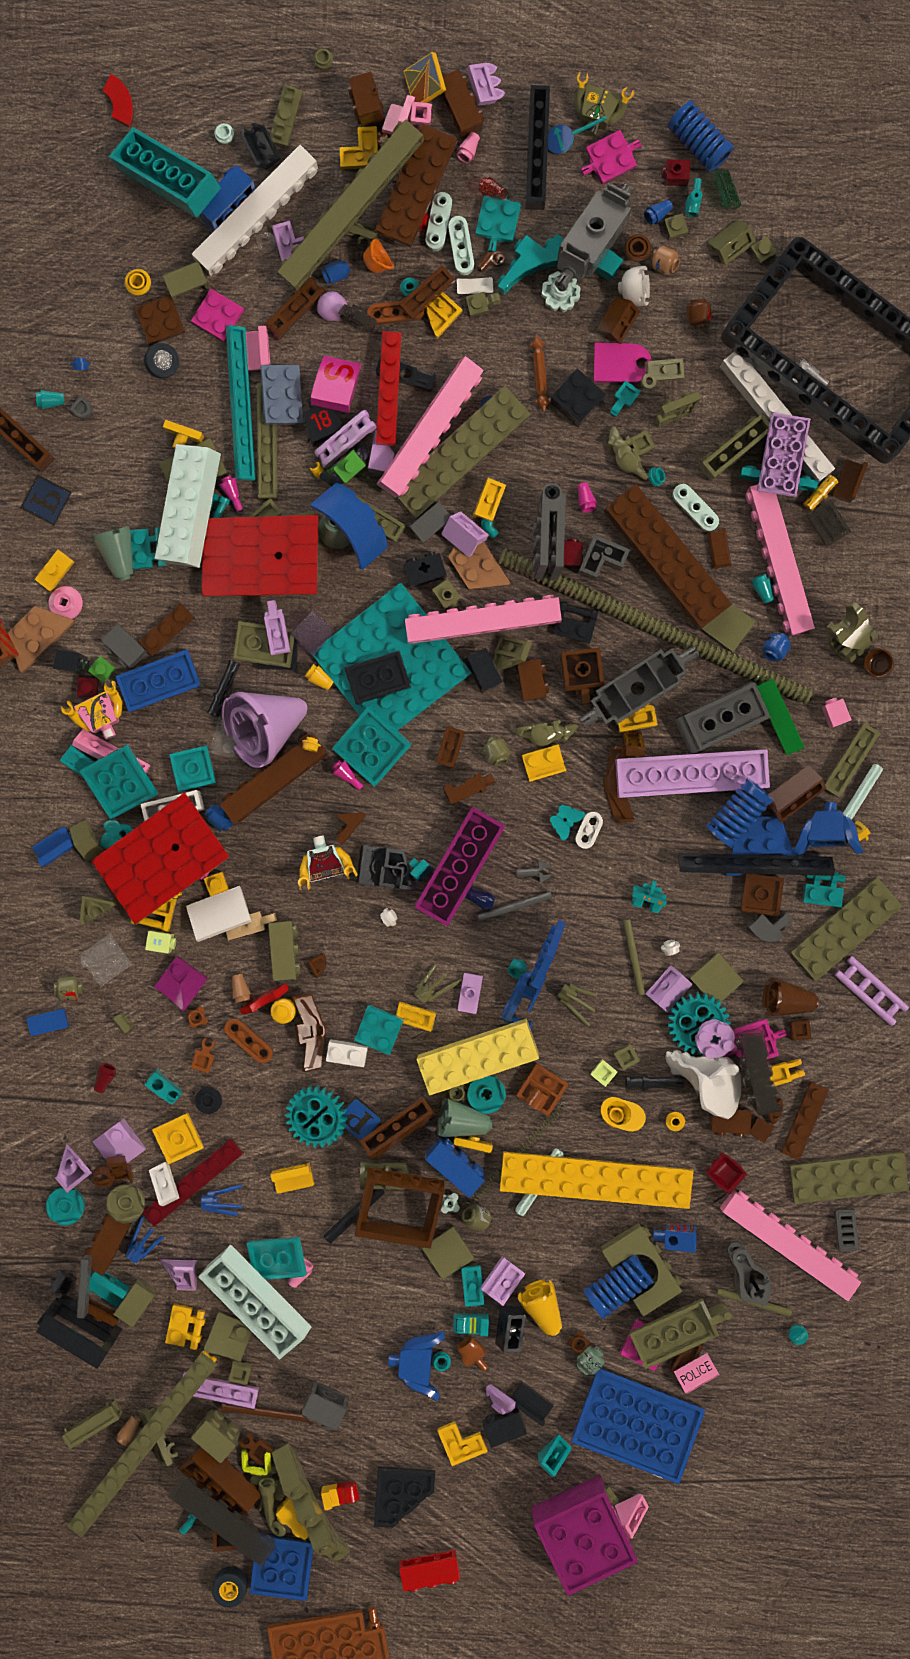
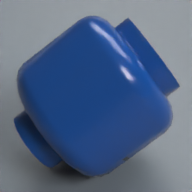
M783 633L770 634L763 644V655L769 661H781L789 652L791 644L789 638Z

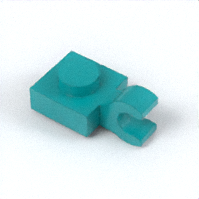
M625 380L613 397L617 402L612 407L610 414L616 417L623 406L629 409L641 391Z

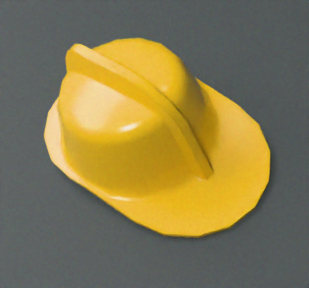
M610 1097L601 1105L602 1118L611 1128L633 1132L642 1128L645 1123L646 1115L644 1110L633 1102Z

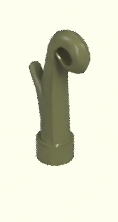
M264 1478L259 1482L262 1496L258 1511L264 1508L265 1518L270 1531L274 1535L282 1537L286 1534V1528L279 1521H275V1481L272 1478Z

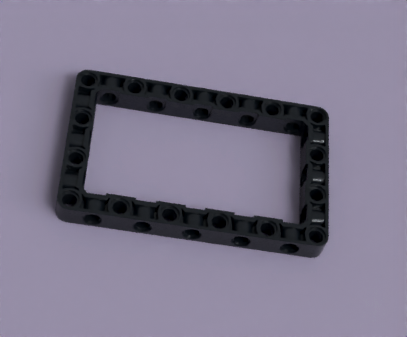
M796 237L729 321L721 334V340L727 347L877 461L884 464L890 463L910 439V424L907 423V421L910 422V406L902 413L888 434L750 329V326L754 324L794 269L801 268L811 276L813 281L828 292L831 291L841 299L842 303L858 315L864 316L872 322L871 325L887 337L893 338L902 345L904 350L910 353V318L807 239Z

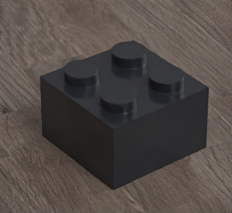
M577 368L551 397V404L579 428L604 400L606 393Z

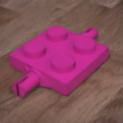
M621 130L587 146L585 150L589 156L590 164L580 168L582 175L585 176L594 171L603 185L636 168L637 164L632 151L642 147L640 140L637 139L628 144Z
M761 1019L733 1029L735 1046L724 1057L736 1054L743 1068L779 1056L776 1039L786 1037L787 1035L784 1029L773 1032L769 1027L767 1019Z

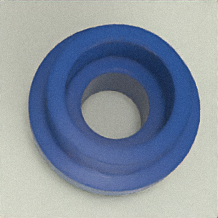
M74 358V362H70V365L73 366V370H88L90 362H86V358Z

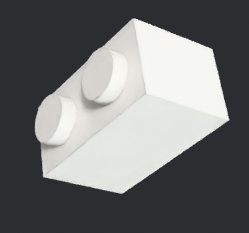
M330 1039L326 1061L364 1067L368 1046Z

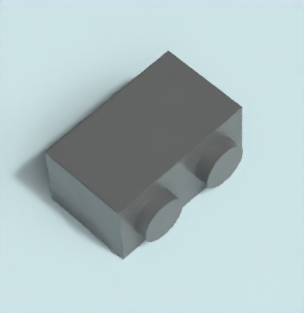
M116 624L102 639L105 643L103 647L111 655L115 653L119 657L117 661L125 668L129 666L133 669L148 653L119 624Z

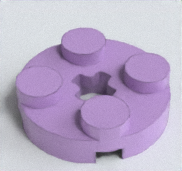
M716 1019L704 1022L699 1027V1031L695 1036V1043L699 1051L709 1059L722 1057L733 1050L735 1046V1036L731 1027L726 1022L724 1023ZM716 1035L719 1037L717 1042H710L713 1039L712 1036Z

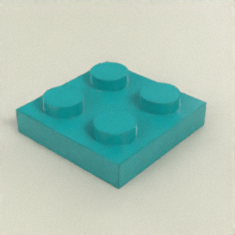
M207 745L169 754L178 792L217 783Z
M369 1004L354 1041L390 1055L404 1019Z

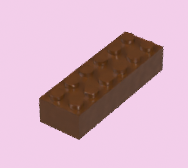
M307 733L299 739L300 743L297 746L291 745L283 752L284 756L280 759L274 758L268 764L269 767L267 769L258 770L252 775L254 779L250 782L244 781L237 787V792H230L222 798L223 802L220 806L233 823H240L329 755L319 740L317 744H320L321 747H318L317 752H311L302 748V740H306L307 737L318 740L314 734L309 735Z

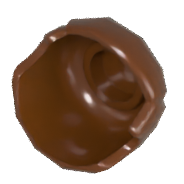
M875 648L866 654L864 668L870 676L883 678L893 671L894 659L886 649Z

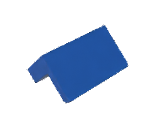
M62 827L33 846V850L39 857L37 861L40 866L45 867L75 846L68 830Z

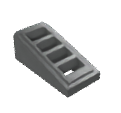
M855 1209L835 1210L837 1249L839 1251H858ZM841 1216H850V1219H849V1220H841L840 1217H841ZM851 1224V1227L842 1228L841 1225ZM851 1232L849 1236H842V1233Z

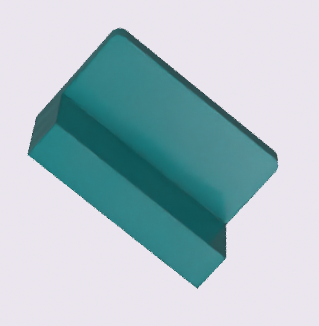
M94 1272L90 1280V1290L115 1307H118L130 1287L107 1272L104 1275Z

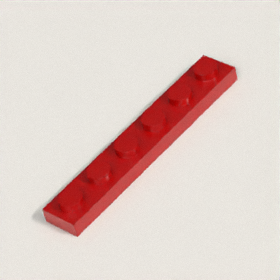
M382 331L376 445L395 446L401 332Z

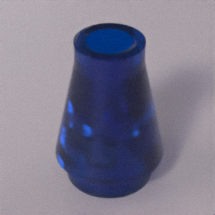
M472 888L468 890L466 899H469L483 910L487 909L489 911L496 898L490 892Z

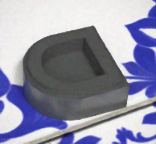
M82 395L68 409L79 419H87L93 412L92 405Z

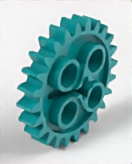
M697 992L696 997L693 998L691 993H689L688 1000L682 997L683 1003L681 1004L676 1001L675 1003L678 1008H671L674 1015H668L669 1019L673 1020L668 1022V1027L673 1028L669 1030V1033L675 1034L672 1040H679L677 1046L681 1047L684 1045L683 1049L685 1052L691 1048V1054L698 1050L701 1055L702 1053L699 1051L695 1040L691 1039V1036L699 1031V1025L696 1024V1021L699 1020L703 1024L706 1021L716 1019L730 1025V1020H726L730 1015L729 1013H723L726 1007H720L722 1003L720 1000L714 1002L715 997L713 995L708 999L707 993L700 997L699 992ZM706 1007L707 1011L705 1014H698V1009ZM683 1017L691 1018L688 1024L681 1023ZM716 1035L712 1036L713 1039L710 1042H717L719 1037Z
M319 1085L314 1090L312 1086H309L307 1091L305 1088H302L300 1093L297 1092L294 1095L295 1098L289 1100L291 1104L286 1107L290 1111L285 1114L286 1117L290 1118L286 1124L292 1125L289 1131H295L296 1133L293 1137L299 1136V1143L305 1140L307 1147L310 1143H313L314 1148L318 1144H320L321 1148L326 1143L330 1146L333 1141L336 1142L339 1139L338 1136L343 1134L341 1129L347 1126L343 1123L348 1119V1117L343 1116L347 1109H341L344 1102H337L340 1096L333 1097V1090L329 1094L326 1093L327 1087H324L322 1091H320ZM313 1100L318 1101L320 1107L315 1106ZM325 1106H328V1109L307 1128L304 1127ZM300 1112L304 1113L307 1119L302 1118ZM326 1115H330L333 1118V1121H329L326 1118ZM313 1127H317L320 1133L314 1132Z

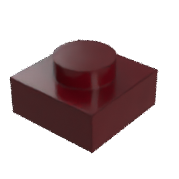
M78 677L77 697L92 698L98 695L99 679Z

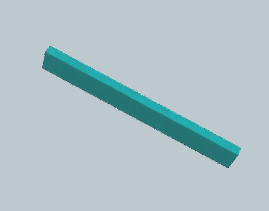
M228 325L226 326L235 480L254 481L255 467L246 328Z

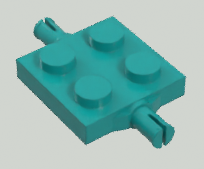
M504 186L501 188L500 198L483 197L475 234L490 241L488 252H496L497 242H514L521 203L507 199L510 190L508 187L506 189Z

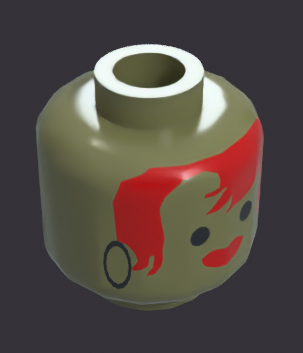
M76 976L59 977L57 982H54V996L58 997L61 1002L77 1001L79 994H83V983H79Z

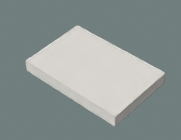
M240 886L186 906L197 942L252 922Z

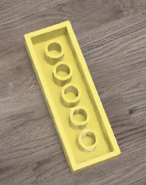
M526 1018L419 1054L417 1062L430 1096L539 1059V1052Z

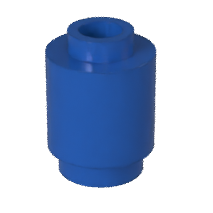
M342 259L325 265V268L321 269L327 284H334L349 277L348 273L351 272L347 261L343 262Z
M215 804L204 814L207 818L206 820L219 832L222 830L226 832L233 824L225 811Z

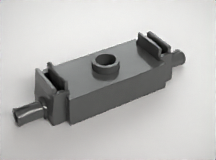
M608 183L603 192H596L559 247L557 269L561 270L562 274L555 281V286L558 289L562 285L560 290L564 291L574 278L582 282L586 275L589 277L593 275L629 222L631 213L630 195L632 192L630 185L625 189L626 183H623L620 188ZM596 223L602 226V228L596 230L591 228L590 224Z
M693 645L681 654H676L673 648L664 654L661 649L595 692L597 697L590 701L593 710L578 718L581 723L584 722L582 726L587 728L597 720H602L606 726L611 722L618 725L682 683L681 678L688 672L685 664L698 657V651L694 652L696 648ZM668 658V660L678 673L676 677L673 675V673L665 663L664 659ZM634 683L642 684L644 693L640 696L634 695L631 692V685ZM596 702H601V706L603 707L607 715L610 716L608 720L605 718V716L597 706Z

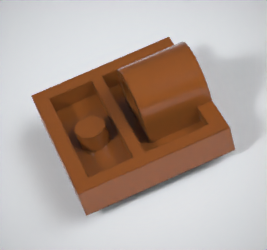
M536 1063L516 1096L532 1108L549 1116L569 1083Z

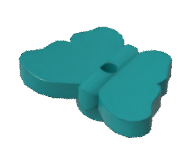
M560 805L556 816L550 817V822L553 828L556 829L560 839L564 841L569 836L570 827L573 826L574 822L582 820L585 817V813L575 808L572 809L570 806Z

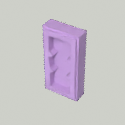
M464 973L458 1011L477 1013L482 975Z

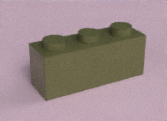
M293 920L270 922L268 924L273 981L297 979L298 974H301L300 963H297L296 955H299V944H295V936H298L297 924L294 925Z

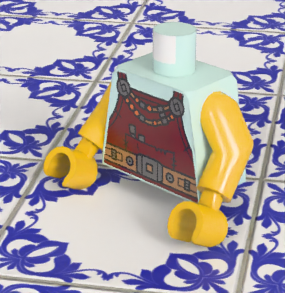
M323 835L313 838L315 849L307 851V854L303 856L298 886L299 890H301V886L307 884L309 890L310 882L341 874H345L347 879H350L349 873L354 872L355 876L358 874L353 867L350 856L341 847H335V845L326 846Z

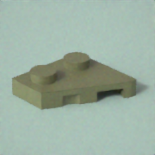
M501 635L492 657L497 671L525 662L532 643Z

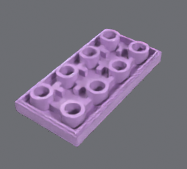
M771 413L757 491L790 497L797 496L810 418Z

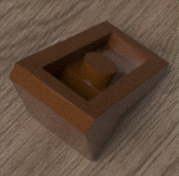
M361 812L336 815L347 824L346 828L342 826L336 833L338 836L336 841L343 845L366 817V814Z

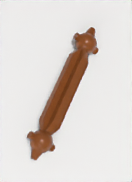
M536 334L534 340L530 343V347L535 349L533 352L536 393L539 396L535 400V404H538L542 411H545L548 403H551V400L546 397L548 389L545 358L542 351L545 342Z

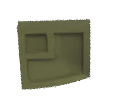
M219 1310L203 1351L240 1362L252 1331L238 1317Z

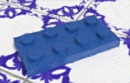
M188 649L115 676L130 713L202 686Z

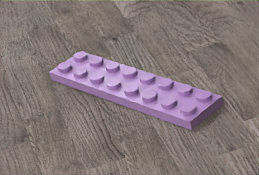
M767 749L615 759L618 798L741 789V784H745L747 778L754 781L761 788H770Z

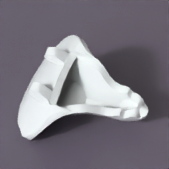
M679 1050L666 1052V1062L671 1068V1073L687 1078L693 1085L697 1095L700 1094L702 1109L724 1119H729L734 1115L741 1096V1075L738 1066L729 1057L709 1059L705 1055L693 1057L689 1053H682Z

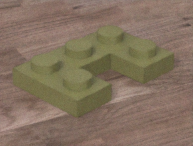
M690 391L681 395V399L665 401L655 419L657 427L692 414L701 400L699 392L692 393Z

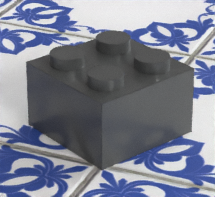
M314 1381L304 1402L302 1415L308 1421H317L324 1428L337 1431L347 1410L349 1397Z

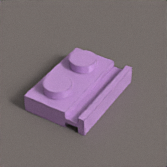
M501 1257L480 1289L501 1305H504L525 1273L504 1257Z

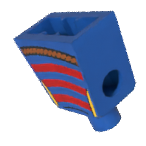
M667 1224L665 1231L654 1230L653 1242L665 1243L666 1250L696 1253L697 1225Z

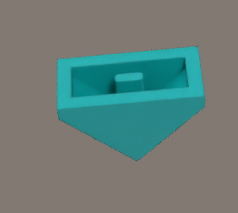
M557 1435L538 1453L539 1464L552 1478L555 1477L572 1447L560 1435Z

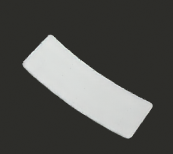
M492 277L457 279L458 294L493 292Z

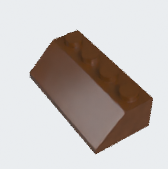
M198 1446L178 1467L232 1521L248 1513L261 1495L254 1484L249 1483L239 1470L234 1469L230 1465L227 1458L222 1463H219L201 1446Z

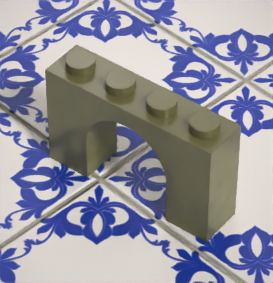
M638 1222L602 1245L601 1250L612 1268L628 1257L637 1254L648 1256L655 1262L654 1283L648 1285L646 1289L642 1288V1292L636 1293V1296L632 1298L641 1314L645 1316L681 1293L680 1285L682 1283L676 1274H671L669 1269L672 1267L666 1258L662 1259L659 1255L662 1251L657 1243L650 1241L649 1237L651 1234L647 1227H642Z

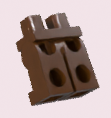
M479 772L472 778L467 779L464 784L453 788L450 783L443 786V790L449 804L452 805L478 792L480 794L486 792V787L494 784L495 780L491 772L482 776Z

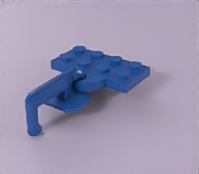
M558 920L556 926H551L548 937L541 946L534 970L523 974L519 978L501 1016L504 1021L511 1024L522 1020L513 1015L523 996L530 999L526 1012L529 1013L546 979V973L554 959L566 924L565 922ZM530 1021L528 1024L532 1030V1021Z

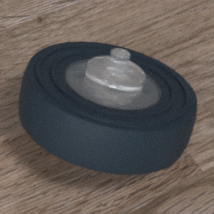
M156 343L147 349L144 356V364L152 376L166 379L176 373L179 367V356L176 350L169 344Z

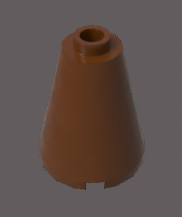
M777 978L769 979L770 984L765 986L763 991L762 1005L767 1009V1012H765L767 1016L773 1017L813 1012L819 1005V999L815 993Z

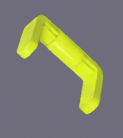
M242 1449V1469L244 1472L259 1476L267 1475L271 1472L270 1453H265V1469L261 1467L248 1466L247 1449Z

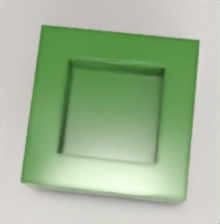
M99 656L88 671L105 683L116 668Z

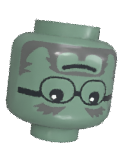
M587 1346L586 1350L577 1356L578 1363L576 1365L585 1375H595L605 1364V1360L602 1357L604 1353L597 1346L594 1348Z

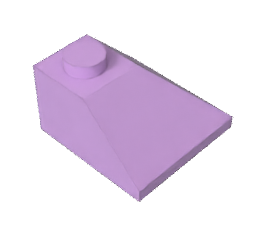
M124 1118L92 1141L106 1161L108 1157L125 1156L128 1163L146 1150Z

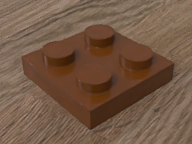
M171 295L135 308L149 346L185 333Z
M745 874L740 911L779 916L784 878Z

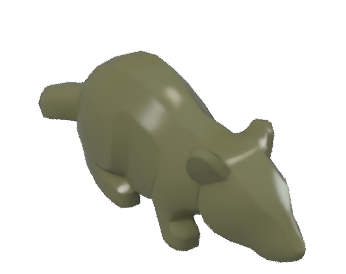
M611 426L608 447L610 449L613 448L618 468L626 473H634L644 480L647 479L649 476L641 465L642 461L636 448H630L632 446L630 437L627 436L623 440L618 429Z
M559 720L551 722L550 726L547 723L515 728V734L522 738H528L537 746H546L555 740L562 739V741H567L579 726L573 723L564 727L559 726L561 723Z

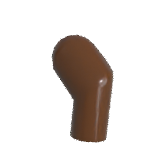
M488 252L476 267L481 272H484L489 265L502 264L505 261V256L501 252Z

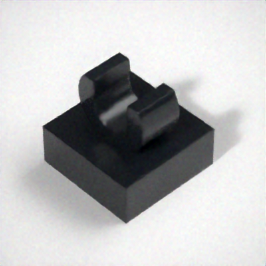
M56 1270L55 1272L58 1274V1277L50 1278L52 1283L50 1289L54 1293L66 1294L77 1278L73 1273Z

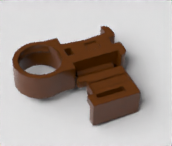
M125 1156L108 1157L107 1167H97L93 1171L92 1182L98 1187L112 1186L113 1182L117 1180L129 1179L130 1183H132V1166L130 1164L127 1166ZM97 1175H106L108 1178H106V1179H100V1178H98V1177H96V1176H97Z

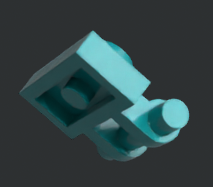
M160 527L154 528V536H150L149 529L130 530L134 570L153 568V560L157 559H155L156 553H152L151 543H156L157 549ZM158 560V567L166 566L165 562Z
M835 872L834 876L806 875V878H811L813 881L812 884H804L803 903L842 907L844 888H837V882L845 883L846 875H840L838 872ZM820 880L830 881L829 886H821Z

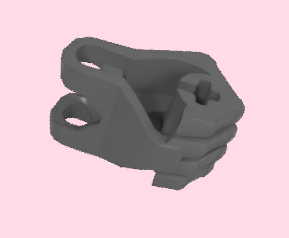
M731 1242L727 1246V1253L733 1264L734 1287L738 1296L746 1303L750 1302L767 1306L772 1294L768 1273L758 1262L751 1258L741 1242ZM736 1246L739 1247L738 1249H736V1250H734V1251L732 1252V1249H733L734 1247H736ZM751 1268L760 1272L758 1276L751 1274L752 1279L756 1283V1288H754L749 1280Z

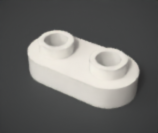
M589 812L583 818L575 837L576 844L579 847L587 849L594 844L603 824V819L599 813ZM590 818H595V825L589 823ZM584 835L588 837V841L586 843L582 842L581 840L582 836Z

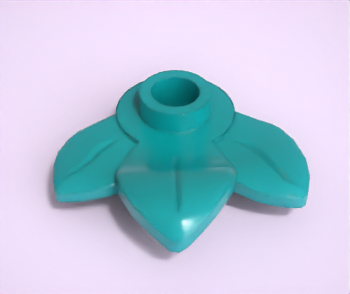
M109 820L103 824L107 832L101 837L100 845L108 849L124 837L122 831H125L127 835L134 829L128 824H120L116 820Z

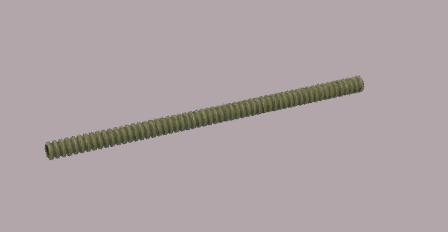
M505 548L498 564H504V567L508 566L510 570L515 569V572L519 571L521 575L524 573L526 577L530 576L534 580L535 572L531 571L532 562L529 561L530 559H524V556L519 557V554H513V551L508 552V549ZM546 569L542 580L537 579V582L541 581L543 585L548 584L547 587L552 586L554 590L558 589V592L563 591L565 595L569 594V597L574 596L576 600L580 599V602L585 601L586 605L591 604V607L595 606L597 610L600 608L602 612L606 611L608 615L611 613L613 617L617 616L619 620L622 618L624 622L628 621L630 625L635 624L634 627L639 626L641 630L645 629V632L650 631L652 635L656 634V637L661 636V639H667V642L672 641L673 645L678 644V647L682 646L684 650L689 649L693 645L696 648L694 652L698 651L700 657L704 656L706 660L709 658L711 659L710 662L715 661L717 665L721 664V667L726 666L728 670L732 669V672L737 671V674H743V677L748 676V679H754V682L759 681V684L774 678L782 695L791 696L793 700L796 698L797 702L802 701L804 705L809 702L813 690L811 688L808 690L807 686L802 687V684H796V681L791 682V679H785V676L780 677V674H774V671L769 672V669H763V666L758 667V664L754 665L752 661L747 662L746 658L743 660L741 656L737 657L735 653L732 655L730 651L726 652L724 648L721 650L720 646L715 647V644H709V641L704 642V639H698V636L693 637V634H687V631L682 632V629L679 628L678 630L676 626L671 627V624L667 625L665 621L660 622L659 618L656 620L654 616L650 617L648 613L645 615L643 611L639 612L637 608L634 610L633 606L628 607L626 603L622 604V601L617 602V599H611V596L606 597V594L603 593L602 595L600 591L595 592V589L592 588L591 590L589 586L584 587V584L581 583L580 585L578 581L573 582L572 578L569 580L567 576L563 577L561 573L558 580L553 581L550 580V573H547Z

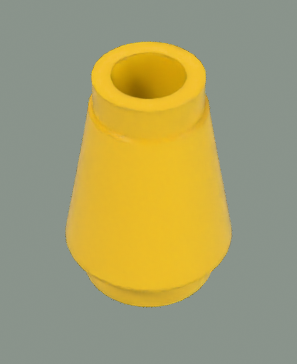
M313 664L305 675L308 679L307 681L327 691L334 683L319 665Z

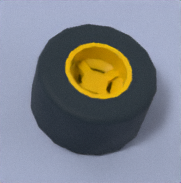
M228 1566L221 1569L217 1573L212 1585L214 1600L223 1607L232 1608L238 1606L243 1601L247 1592L248 1580L246 1574L237 1567Z

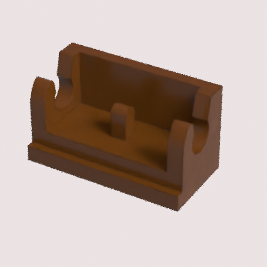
M615 297L599 324L597 331L606 334V339L621 344L640 310L631 300Z

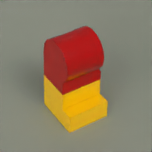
M355 1481L322 1486L321 1496L325 1511L345 1503L356 1502L360 1499Z

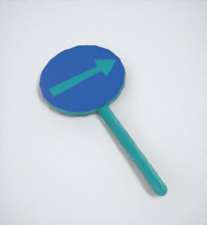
M604 116L573 132L566 125L553 127L548 133V149L554 154L567 152L573 145L574 135L605 121L607 117Z

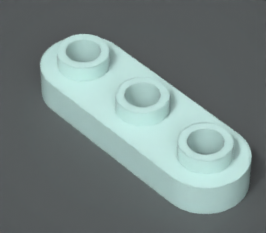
M440 192L433 198L426 234V246L431 251H439L445 244L452 208V198L445 192ZM444 199L446 203L440 204L439 201ZM441 218L442 222L437 223L435 220ZM437 237L439 240L434 242L432 238Z
M455 216L451 218L448 225L455 269L461 275H468L474 269L468 224L465 218ZM460 226L461 230L457 231L455 227ZM462 244L465 248L459 249L458 246ZM466 263L468 267L462 268L461 265Z
M680 484L676 486L672 493L674 501L703 531L715 530L719 524V518L713 510L688 485ZM680 491H685L686 496H681ZM693 505H699V510H694ZM711 518L713 523L708 524L706 519Z

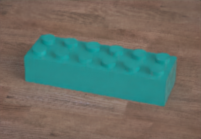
M132 127L109 156L120 172L196 218L221 189L212 173Z

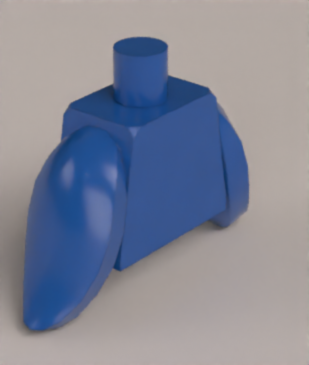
M826 802L825 811H816L814 817L809 818L805 822L792 853L801 855L807 851L810 845L812 847H846L850 845L856 854L863 853L864 850L860 845L858 832L851 818L844 816L842 811H836L837 804L835 802Z
M443 1330L411 1338L402 1346L400 1356L389 1355L388 1360L389 1367L399 1368L398 1378L402 1379L406 1387L414 1392L430 1397L436 1402L440 1397V1393L429 1383L433 1346L445 1338Z

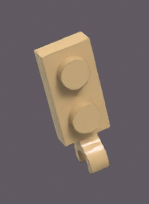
M261 911L250 914L252 922L226 931L228 940L266 930L265 924L277 921L276 914L273 913L263 917Z

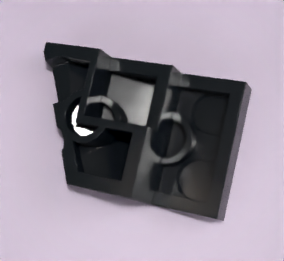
M361 846L356 884L416 891V885L413 884L410 866L407 864L404 850Z

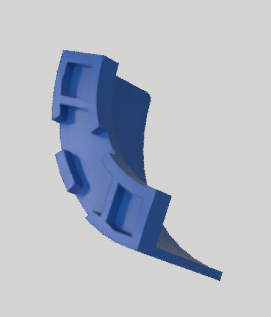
M335 483L311 503V508L330 518L344 532L355 551L359 569L363 570L388 548L386 535L383 527H379L374 518L376 514L367 502L363 504L356 497L357 493L342 484Z

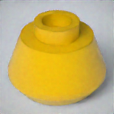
M134 269L126 275L125 287L131 294L143 295L150 289L151 279L146 271Z

